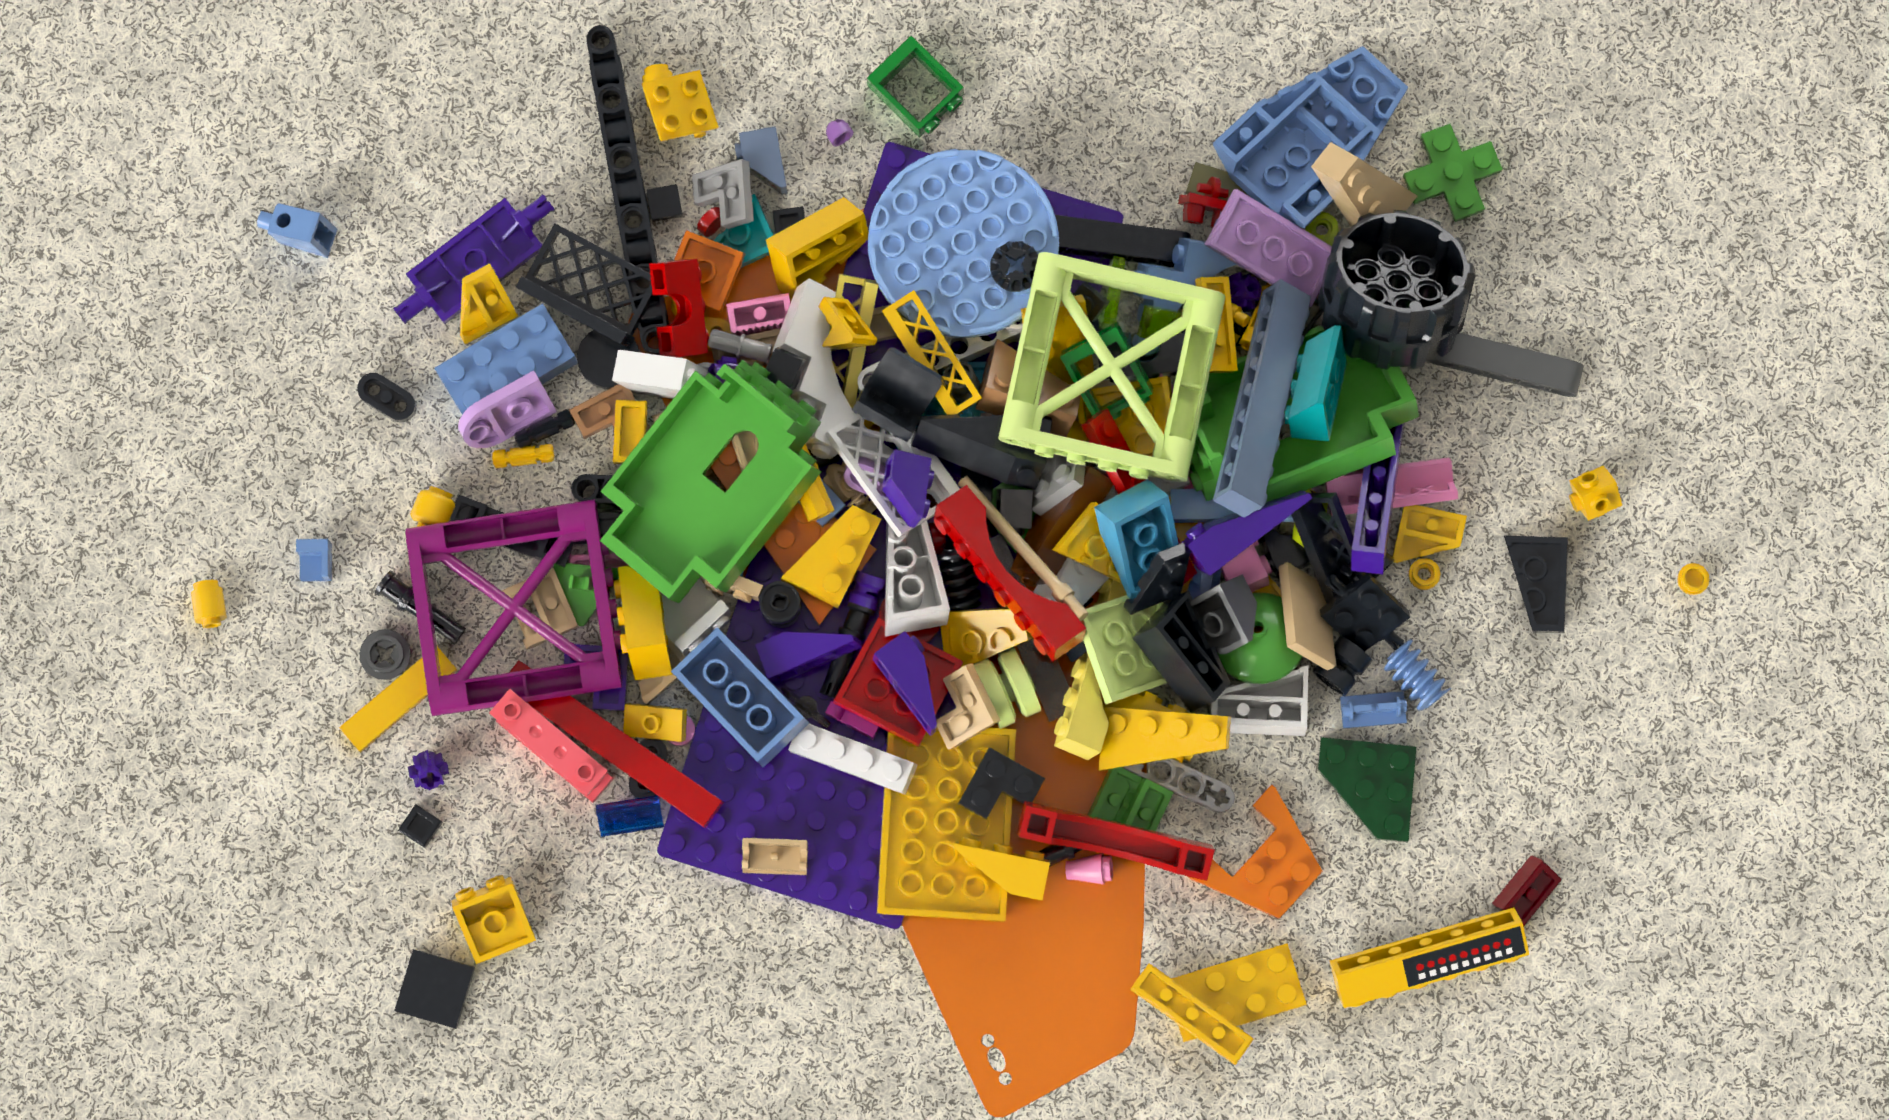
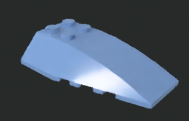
M1362 46L1328 64L1327 68L1307 75L1304 80L1291 87L1287 86L1279 90L1276 95L1255 103L1213 142V146L1228 175L1251 198L1297 226L1305 228L1334 201L1311 166L1330 142L1364 161L1408 90V86Z

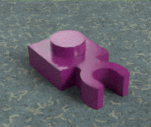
M832 701L825 712L827 716L845 724L847 727L873 741L880 730L879 726L834 704Z

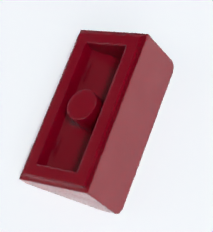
M1532 855L1492 902V905L1499 911L1514 907L1524 927L1562 879L1543 860Z

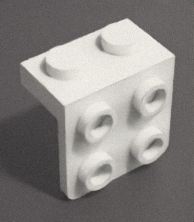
M700 579L697 580L680 603L674 602L662 594L666 635L685 657L715 628L718 627L721 630L730 621L728 618L731 615L730 608L711 591L705 589L706 586Z

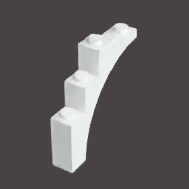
M808 278L797 286L772 352H774L775 348L779 347L806 359L796 389L792 390L793 393L790 397L797 403L803 399L817 410L814 417L822 423L805 444L816 457L831 459L838 452L826 437V432L855 415V412L850 407L839 386L832 363L831 350L822 346L829 334L830 325L818 306L823 297L835 298L836 292ZM842 431L837 434L843 444L855 447L856 433ZM862 435L860 448L876 452L878 439ZM883 444L882 454L890 456L894 450ZM880 461V464L885 466L886 462Z

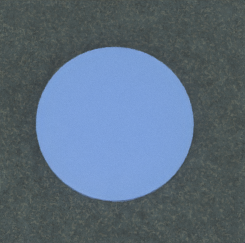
M951 149L930 154L915 161L897 174L887 185L878 203H876L871 216L868 234V254L875 281L890 305L915 290L943 336L972 338L989 335L1011 326L1022 319L1021 309L1027 308L1031 287L1024 291L1012 292L1001 288L994 281L990 271V262L996 249L1008 241H1023L1025 244L1034 247L1037 254L1041 252L1058 254L1059 232L1053 208L1046 194L1024 169L991 152ZM1024 256L1017 261L1006 257L1010 263V268L1006 275L1015 270L1026 275L1021 267ZM913 300L897 309L901 316L912 323L917 322L919 309ZM922 316L921 325L929 326Z

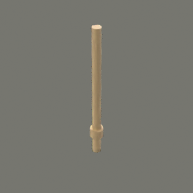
M968 476L962 478L958 485L962 488L967 484L986 507V517L1052 590L1053 598L1057 602L1067 604L1080 621L1084 620L1089 613L1074 597L1075 592L1066 582L1062 583L971 479Z

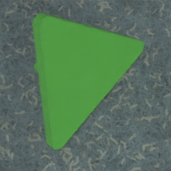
M567 563L564 568L554 565V570L577 624L585 626L597 610L591 566ZM611 567L613 579L618 580V568Z

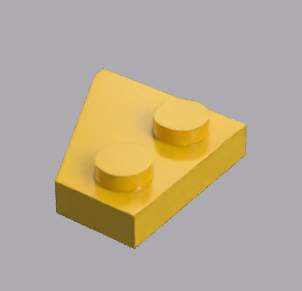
M491 264L462 278L460 336L465 345L518 317Z

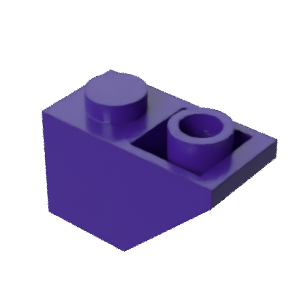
M895 449L886 460L882 491L907 526L914 528L922 518L927 517L930 500L926 499L927 489L931 488L934 479V471L930 470L932 458Z

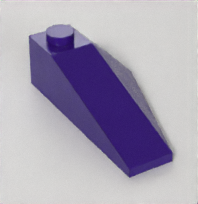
M1301 490L1268 501L1260 510H1256L1246 517L1233 513L1207 522L1204 525L1198 523L1186 532L1187 538L1182 543L1184 542L1191 550L1190 559L1194 566L1211 576L1310 501L1312 497L1309 493Z

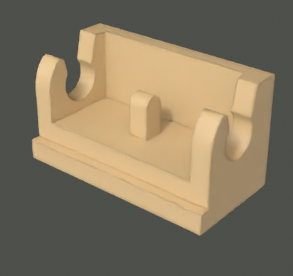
M742 839L743 873L807 875V840Z

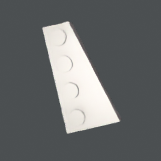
M896 510L895 516L904 526L906 523ZM886 521L885 636L901 634L904 631L911 632L947 625L950 607L927 521L901 537L897 536Z

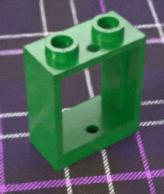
M912 36L904 41L866 78L867 86L919 138L925 132L928 134L932 133L941 123L939 118L947 111L950 113L954 112L964 101L962 98L964 87ZM913 58H916L950 91L920 122L884 88Z
M1118 321L1097 332L1106 346L1117 341L1123 353L1132 348ZM1086 338L1062 350L1060 358L1074 383L1084 377L1077 362L1095 353ZM1137 359L1129 365L1141 385L1135 391L1143 403L1146 404L1151 400L1149 396L1153 394L1154 387ZM1091 388L1081 394L1092 416L1098 411L1108 408L1115 420L1122 415L1121 410L1130 406L1123 395L1100 406Z

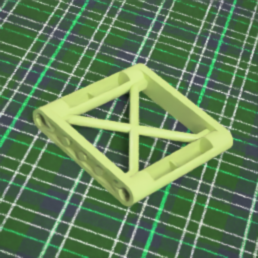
M1039 253L998 439L1008 444L1034 449L1035 454L1042 457L1053 458L1054 454L1067 457V462L1077 465H1085V462L1098 464L1099 469L1108 472H1116L1117 469L1130 471V476L1139 479H1148V476L1170 481L1186 482L1225 302V294L1212 289L1059 254ZM1072 279L1184 304L1182 317L1114 358L1071 293ZM1062 301L1103 366L1039 405L1059 307ZM1186 329L1163 434L1122 371V368ZM1111 376L1155 443L1152 457L1041 432L1042 418Z

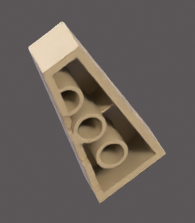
M1331 142L1311 166L1351 227L1358 222L1360 216L1368 213L1379 215L1393 213L1394 210L1406 211L1417 197L1416 194L1362 159Z

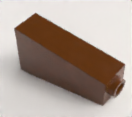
M1092 466L1085 467L1084 483L1080 489L1043 515L1035 514L1032 527L1028 529L1024 538L1025 542L1055 575L1058 574L1068 557L1052 549L1091 502L1101 504L1113 486L1108 477ZM1017 553L1010 570L1018 574L1020 581L1028 586L1037 587V585L1045 584L1022 556Z

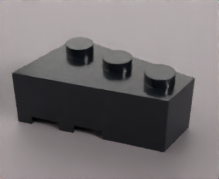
M1188 590L1173 600L1165 601L1132 638L1188 710L1192 712L1215 702L1231 682L1215 647H1209L1202 631L1205 625L1202 618L1197 620L1189 603L1193 599Z

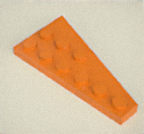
M730 441L710 467L726 491L741 474L732 441ZM797 502L764 544V547L784 575L837 519L833 517L822 528L816 521L808 522L802 506ZM869 544L857 568L859 571L864 568L877 550L871 544ZM795 588L799 593L801 601L808 608L817 624L820 625L834 606Z

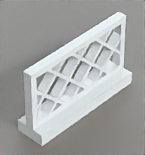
M857 413L828 430L825 435L898 537H901L914 528L907 526V524L902 526L895 516L896 509L887 497L881 496L876 490L877 481L883 482L884 475L879 474L880 461L886 462L890 457L889 455L882 454L883 441L895 443L901 451L932 458L930 470L934 471V479L931 488L927 489V493L931 494L938 504L960 488L937 456L911 446L914 433L909 441L906 442L892 436L882 427H880L879 432L863 428L864 418ZM842 431L856 433L855 447L843 444L837 434ZM862 435L878 439L876 452L860 448ZM859 455L875 459L873 472L861 469L858 464ZM936 506L929 508L927 517L922 518L915 527L935 516Z

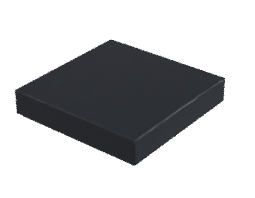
M413 949L394 1011L457 1029L475 967Z

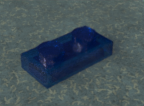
M657 795L596 805V815L601 837L664 827L660 798Z

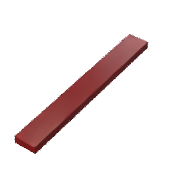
M518 660L510 672L529 670L531 668ZM572 696L527 702L542 716L703 828L708 826L724 803Z

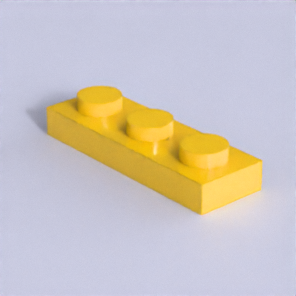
M1229 277L1195 279L1196 286L1219 291L1226 296L1210 373H1232L1238 371Z

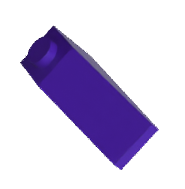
M780 631L767 634L763 637L764 641L755 644L767 679L777 685L863 647L862 642L853 635L802 632L781 633Z
M904 631L876 651L873 661L931 736L936 732L937 723L925 657L922 654L925 649L914 635L910 638L906 631Z

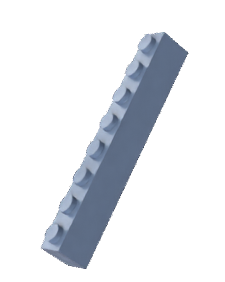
M1282 279L1262 292L1213 501L1242 517L1260 510L1266 503L1267 485L1274 471L1272 466L1273 459L1280 445L1278 440L1279 433L1285 422V407L1287 400L1291 396V381L1297 369V355L1304 341V336L1302 335L1304 325L1310 315L1308 308L1311 296Z

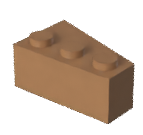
M999 339L996 340L986 360L979 394L983 399L976 403L975 408L983 412H991L993 415L1004 414L1017 354L1016 350ZM1046 370L1039 405L1071 385ZM1081 395L1047 415L1052 419L1051 434L1067 436L1077 417Z

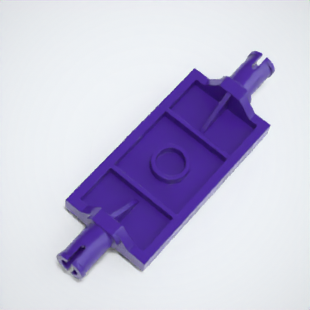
M543 194L522 211L519 209L516 211L507 199L504 198L406 273V276L416 287L414 289L415 293L394 307L393 310L404 324L408 323L410 319L426 307L432 308L444 324L448 323L461 313L462 278L491 264L501 282L538 254L542 244L532 232L534 229L533 225L551 211L553 212L555 210Z

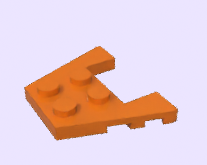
M1271 785L1252 805L1256 811L1276 828L1270 837L1234 876H1230L1212 859L1207 881L1192 877L1188 878L1280 919L1323 871L1276 787Z

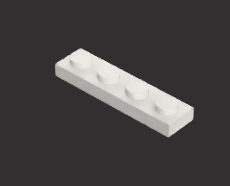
M808 724L792 740L788 749L794 754L906 795L917 768V764L811 724Z

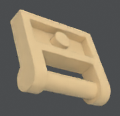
M552 568L531 597L540 619L562 635L579 628L557 574L554 568ZM526 580L504 589L503 592L513 599ZM517 618L525 637L523 643L527 650L548 641Z

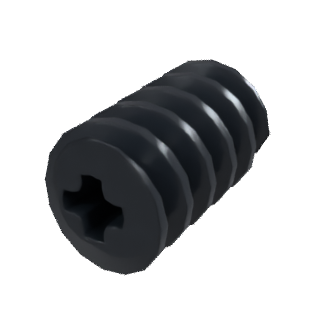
M953 541L942 544L940 547L943 551L937 553L936 557L937 560L945 562L939 565L940 572L946 573L942 580L944 585H948L945 591L947 597H950V600H948L950 609L958 611L980 606L982 603L978 600L981 598V593L976 589L979 586V579L975 577L974 566L967 558L963 559L957 553Z

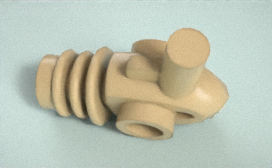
M844 461L842 465L835 463L828 465L827 475L823 481L843 502L852 500L847 505L848 507L855 503L856 507L869 513L877 509L874 502L868 500L870 498L868 495L865 497L864 493L852 489L846 484L844 480L846 464Z

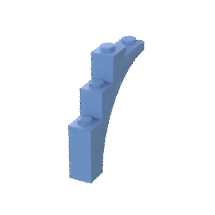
M1179 237L1178 245H1175L1172 253V261L1175 263L1174 268L1138 263L1137 270L1134 272L1196 286L1195 279L1213 277L1224 269L1237 264L1205 246L1206 241ZM1133 292L1134 295L1144 298L1137 312V319L1140 323L1138 334H1135L1132 340L1133 346L1169 325L1182 303ZM1145 310L1150 317L1148 331H1146L1142 323ZM1159 346L1145 355L1156 353L1159 350Z

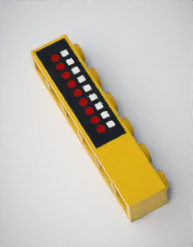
M1513 907L1329 960L1337 994L1343 1007L1347 1008L1358 1007L1378 998H1389L1406 990L1421 989L1427 986V984L1437 981L1452 980L1458 977V975L1472 971H1483L1489 966L1503 962H1514L1521 957L1529 955L1523 923Z

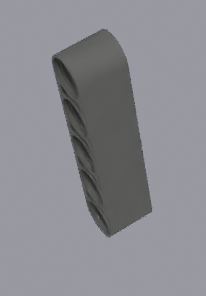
M1463 333L1456 335L1450 352L1443 357L1437 355L1428 361L1435 365L1566 397L1577 396L1584 365L1577 361Z

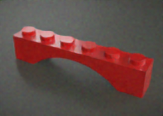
M967 484L936 505L934 523L937 529L943 535L948 534L953 540L957 553L963 559L967 558L972 563L975 574L983 583L987 582L992 587L996 600L1003 607L1007 606L1011 610L1018 627L1023 631L1027 630L1034 638V644L1041 654H1047L1054 662L1084 640L1086 627L1067 604L1052 601L1033 593L1006 571L997 558L989 540L986 524V507Z
M1024 801L1017 829L1018 836L1021 838L1108 854L1205 881L1208 880L1215 851L1213 846L1208 843Z

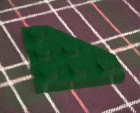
M1321 737L1318 771L1330 783L1340 798L1360 819L1376 840L1408 843L1417 747Z

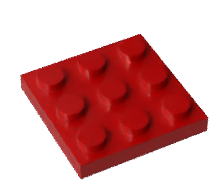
M878 617L833 703L919 747L927 731L873 661L876 651L900 635L885 636V621ZM906 632L910 638L913 636L912 634ZM917 638L925 649L922 654L925 657L936 716L948 693L943 678L960 669L963 661Z

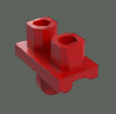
M1212 176L1207 184L1198 183L1197 192L1205 193V195L1191 192L1187 195H1179L1178 204L1184 205L1183 222L1200 225L1203 223L1205 210L1211 211L1213 214L1210 228L1213 229L1215 221L1219 218L1220 212H1222L1227 201L1218 199V197L1227 198L1229 190L1221 188L1220 178Z

